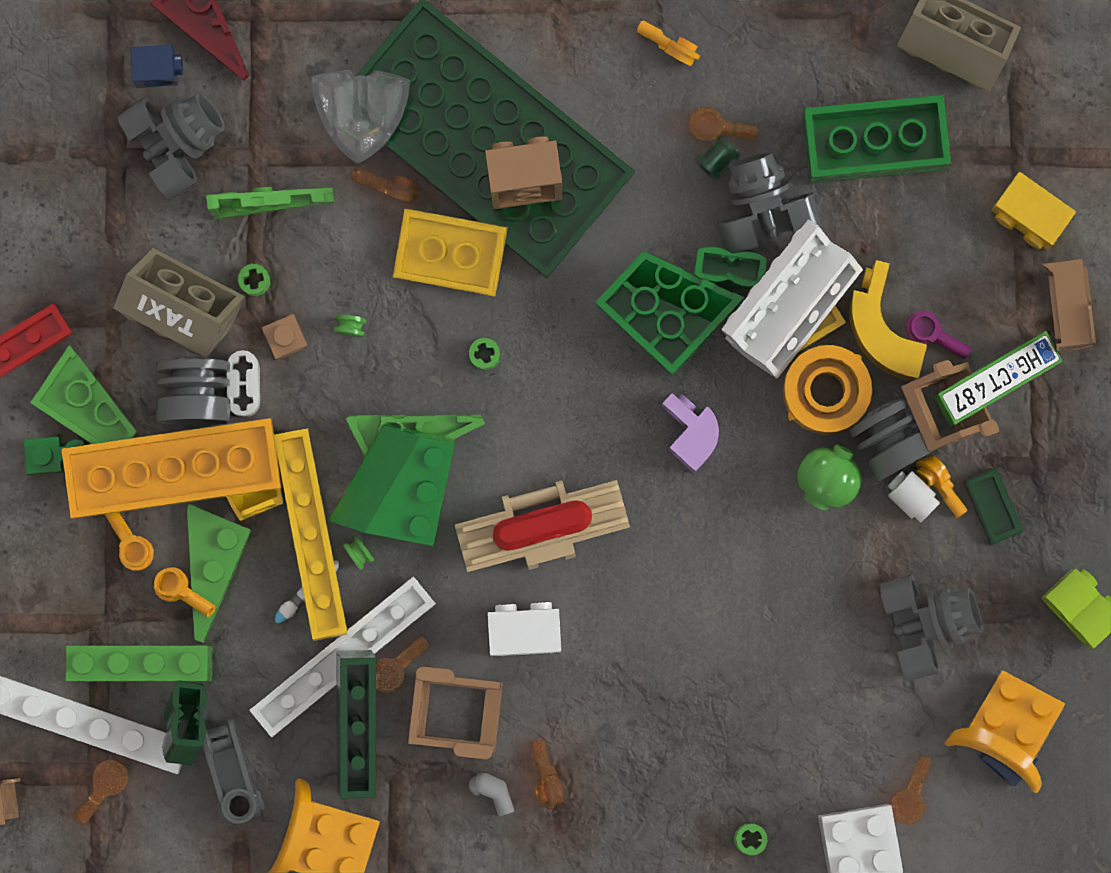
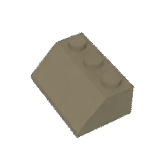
M919 0L897 47L905 50L912 57L921 58L934 64L943 72L952 73L966 80L973 87L982 88L990 92L1009 57L1021 27L967 0Z

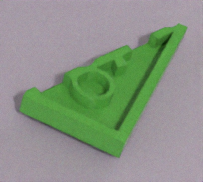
M261 187L253 189L252 192L248 193L226 192L206 195L207 208L215 220L335 202L333 188L273 191L272 187Z
M349 415L345 417L364 456H366L383 425L449 437L454 440L485 424L481 415Z
M189 504L187 507L191 588L216 606L214 613L210 617H206L193 608L194 639L204 643L252 530Z

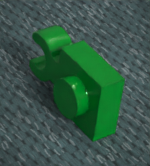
M60 437L25 439L26 474L62 473V449L86 445V442L75 439L68 442L66 446L61 447Z

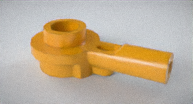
M644 20L641 21L637 28V33L659 44L658 47L664 50L665 53L689 66H692L694 60H699L701 56L695 52L698 46L683 37H679L676 42L666 37L662 30Z
M933 455L918 460L916 462L917 476L928 487L933 486L939 491L943 501L956 518L966 513L968 509L953 491L954 485L949 480L951 476L945 465Z
M120 512L104 514L121 541L119 544L121 563L133 571L147 568L154 558L152 544L141 536L133 535Z
M169 567L161 570L156 575L154 590L160 599L166 602H175L181 599L206 617H210L216 609L214 604L188 588L189 581L187 575L182 570Z

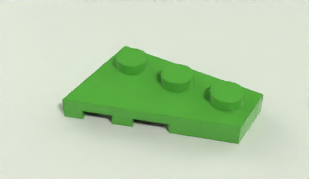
M70 345L30 402L91 444L135 438L138 434L134 426Z

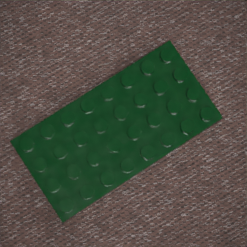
M419 0L334 101V105L474 220L508 227L505 245L546 279H548L635 174L634 169L427 0ZM535 137H548L549 141L556 140L562 177V200L493 209L485 150H491L493 144L500 142H513V146L527 145V140Z

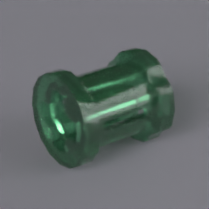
M718 135L716 143L703 156L698 155L695 161L711 179L717 181L720 178L719 173L732 160H738L741 156L738 150L725 137Z

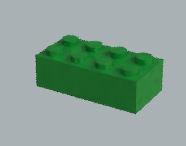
M944 95L805 108L802 113L808 184L946 171L951 165Z

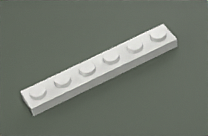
M413 576L349 628L347 635L338 637L251 708L250 712L271 738L274 737L336 686V651L372 650L375 654L436 603Z
M0 676V714L175 774L180 773L182 764L167 763L164 759L162 744L166 732Z

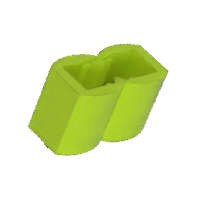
M1075 568L1066 573L1041 599L1088 649H1094L1111 633V596L1103 597L1095 588L1098 585L1095 578L1085 569L1080 572Z

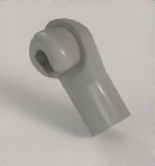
M479 773L470 779L469 790L476 796L482 794L493 799L498 817L515 812L506 783L503 780L488 773Z

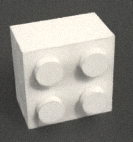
M552 602L531 603V610L517 611L516 604L495 605V612H488L490 656L561 653L559 609H552Z
M883 804L818 815L828 873H903L891 805Z

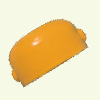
M834 345L817 346L799 355L789 367L782 388L783 401L788 412L789 421L794 420L802 428L822 435L837 434L851 426L857 425L859 419L865 414L872 395L871 377L867 367L861 360L862 356ZM819 375H832L840 381L843 395L838 404L826 407L814 401L811 396L810 387L814 378Z

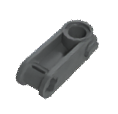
M234 718L228 719L227 724L206 729L202 745L219 799L216 807L221 823L226 822L229 827L235 824L249 823L255 818L261 817L262 810H266L260 789L256 790ZM227 735H228L227 738H224V739H221V740H218V741H215V742H214V739H217V738H220V737H223V736H227ZM238 796H244L249 801L250 808L244 816H237L232 810V803Z

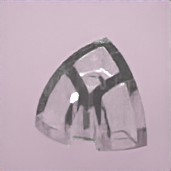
M351 70L333 71L311 77L313 96L319 116L329 136L338 148L357 164L375 154L391 137L403 116L409 95L410 80L382 71H373V74L369 76H355L351 73Z

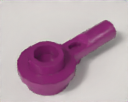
M917 311L907 319L905 329L911 341L926 345L935 342L963 359H966L969 355L971 347L943 332L942 325L933 313Z

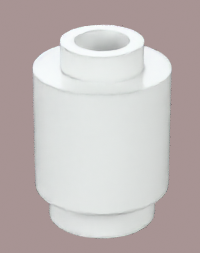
M901 471L888 484V487L892 490L888 497L911 519L915 517L920 523L940 503L934 497L936 493L913 471L908 475Z

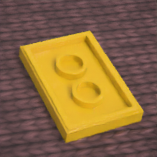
M404 209L393 277L496 296L508 227Z

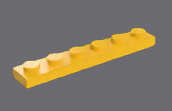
M308 428L274 435L312 639L317 641L347 635Z

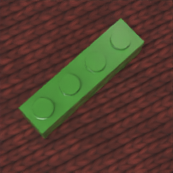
M66 646V681L212 682V646Z

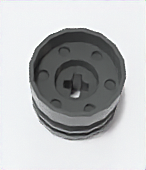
M180 356L156 363L157 373L172 375L169 378L156 380V386L172 390V396L156 399L158 424L193 426L218 425L231 422L230 399L214 395L215 389L230 386L229 379L214 377L215 374L230 372L229 361L216 360L208 356L206 358L204 356Z
M906 398L891 400L864 415L858 424L849 430L853 439L866 432L870 436L869 439L857 446L860 451L876 447L878 453L867 462L878 483L940 449L937 448L928 452L920 431L915 432L912 427L916 423L913 414L907 417L904 413L905 410L910 408Z

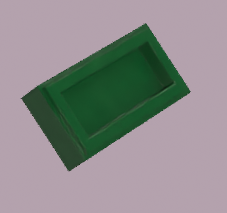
M997 468L963 481L990 546L1024 532Z

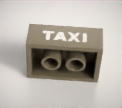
M152 248L126 274L113 309L121 312L127 319L139 322L153 329L159 336L170 338L185 346L189 352L200 354L206 358L231 330L245 296Z

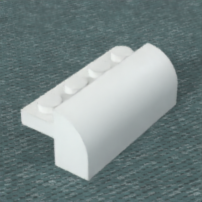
M807 220L803 227L793 235L791 242L781 255L773 260L770 269L759 283L751 288L747 298L740 307L729 316L727 323L722 328V331L726 334L725 339L747 359L777 379L863 269L849 252L832 243L817 224Z

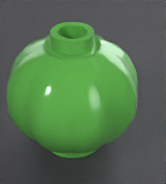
M836 444L834 448L820 447L806 454L797 472L799 487L805 491L803 498L811 505L822 510H828L829 506L840 508L854 500L862 483L860 468L852 459L854 452L843 445Z

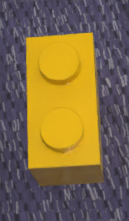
M1021 172L1014 177L991 209L996 214V221L1010 230L1013 227L1025 234L1023 239L1038 250L1042 247L1046 250L1052 247L1076 214L1075 210Z

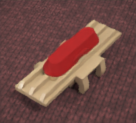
M560 480L555 482L556 485L512 498H509L508 495L502 496L505 511L455 524L467 572L522 557L526 558L528 569L532 570L539 568L538 564L564 556L566 560L575 558L576 554L573 543L630 528L617 480L568 494L565 492L563 481ZM560 499L561 501L559 505L546 507L514 517L513 511Z

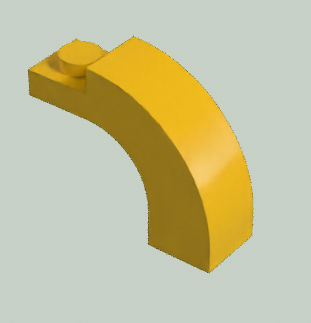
M876 260L872 269L866 267L863 275L861 288L867 289L866 293L854 290L851 294L849 303L851 330L863 354L876 367L892 376L914 381L919 379L927 345L901 338L894 334L885 324L881 314L880 302L890 263Z

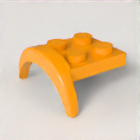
M1002 670L969 728L953 731L946 739L945 745L948 747L953 745L966 746L988 754L1015 771L1028 784L1032 792L1038 793L1042 781L1033 761L1063 711L1065 703Z
M298 778L295 782V799L287 833L278 857L267 873H288L290 870L299 873H364L380 821L311 801L309 783L304 779Z

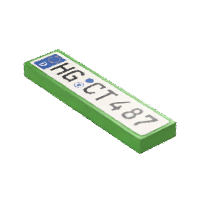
M1047 331L940 391L933 397L949 426H953L1063 361Z

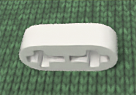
M241 350L233 353L228 359L230 362V372L227 373V379L230 380V386H227V398L230 399V410L235 415L246 418L254 415L260 406V367L258 360L252 353ZM243 357L246 358L249 364H253L252 369L246 371V381H241L240 372L234 369V364H240V358ZM241 387H246L247 396L253 399V404H248L245 411H241V407L234 404L235 399L241 397Z

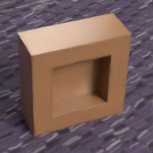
M294 314L262 327L276 361L308 347Z

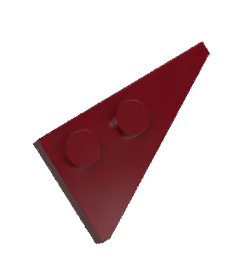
M153 0L151 2V5L243 82L250 76L217 0Z

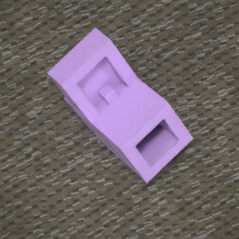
M672 393L663 402L662 408L686 430L672 444L669 451L689 470L695 473L711 456L717 445L719 437L718 422L708 406L697 416L694 413L697 408L689 399L682 394L677 398Z

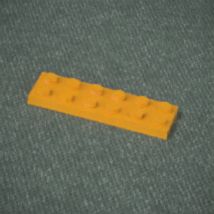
M271 418L62 449L71 519L281 489Z

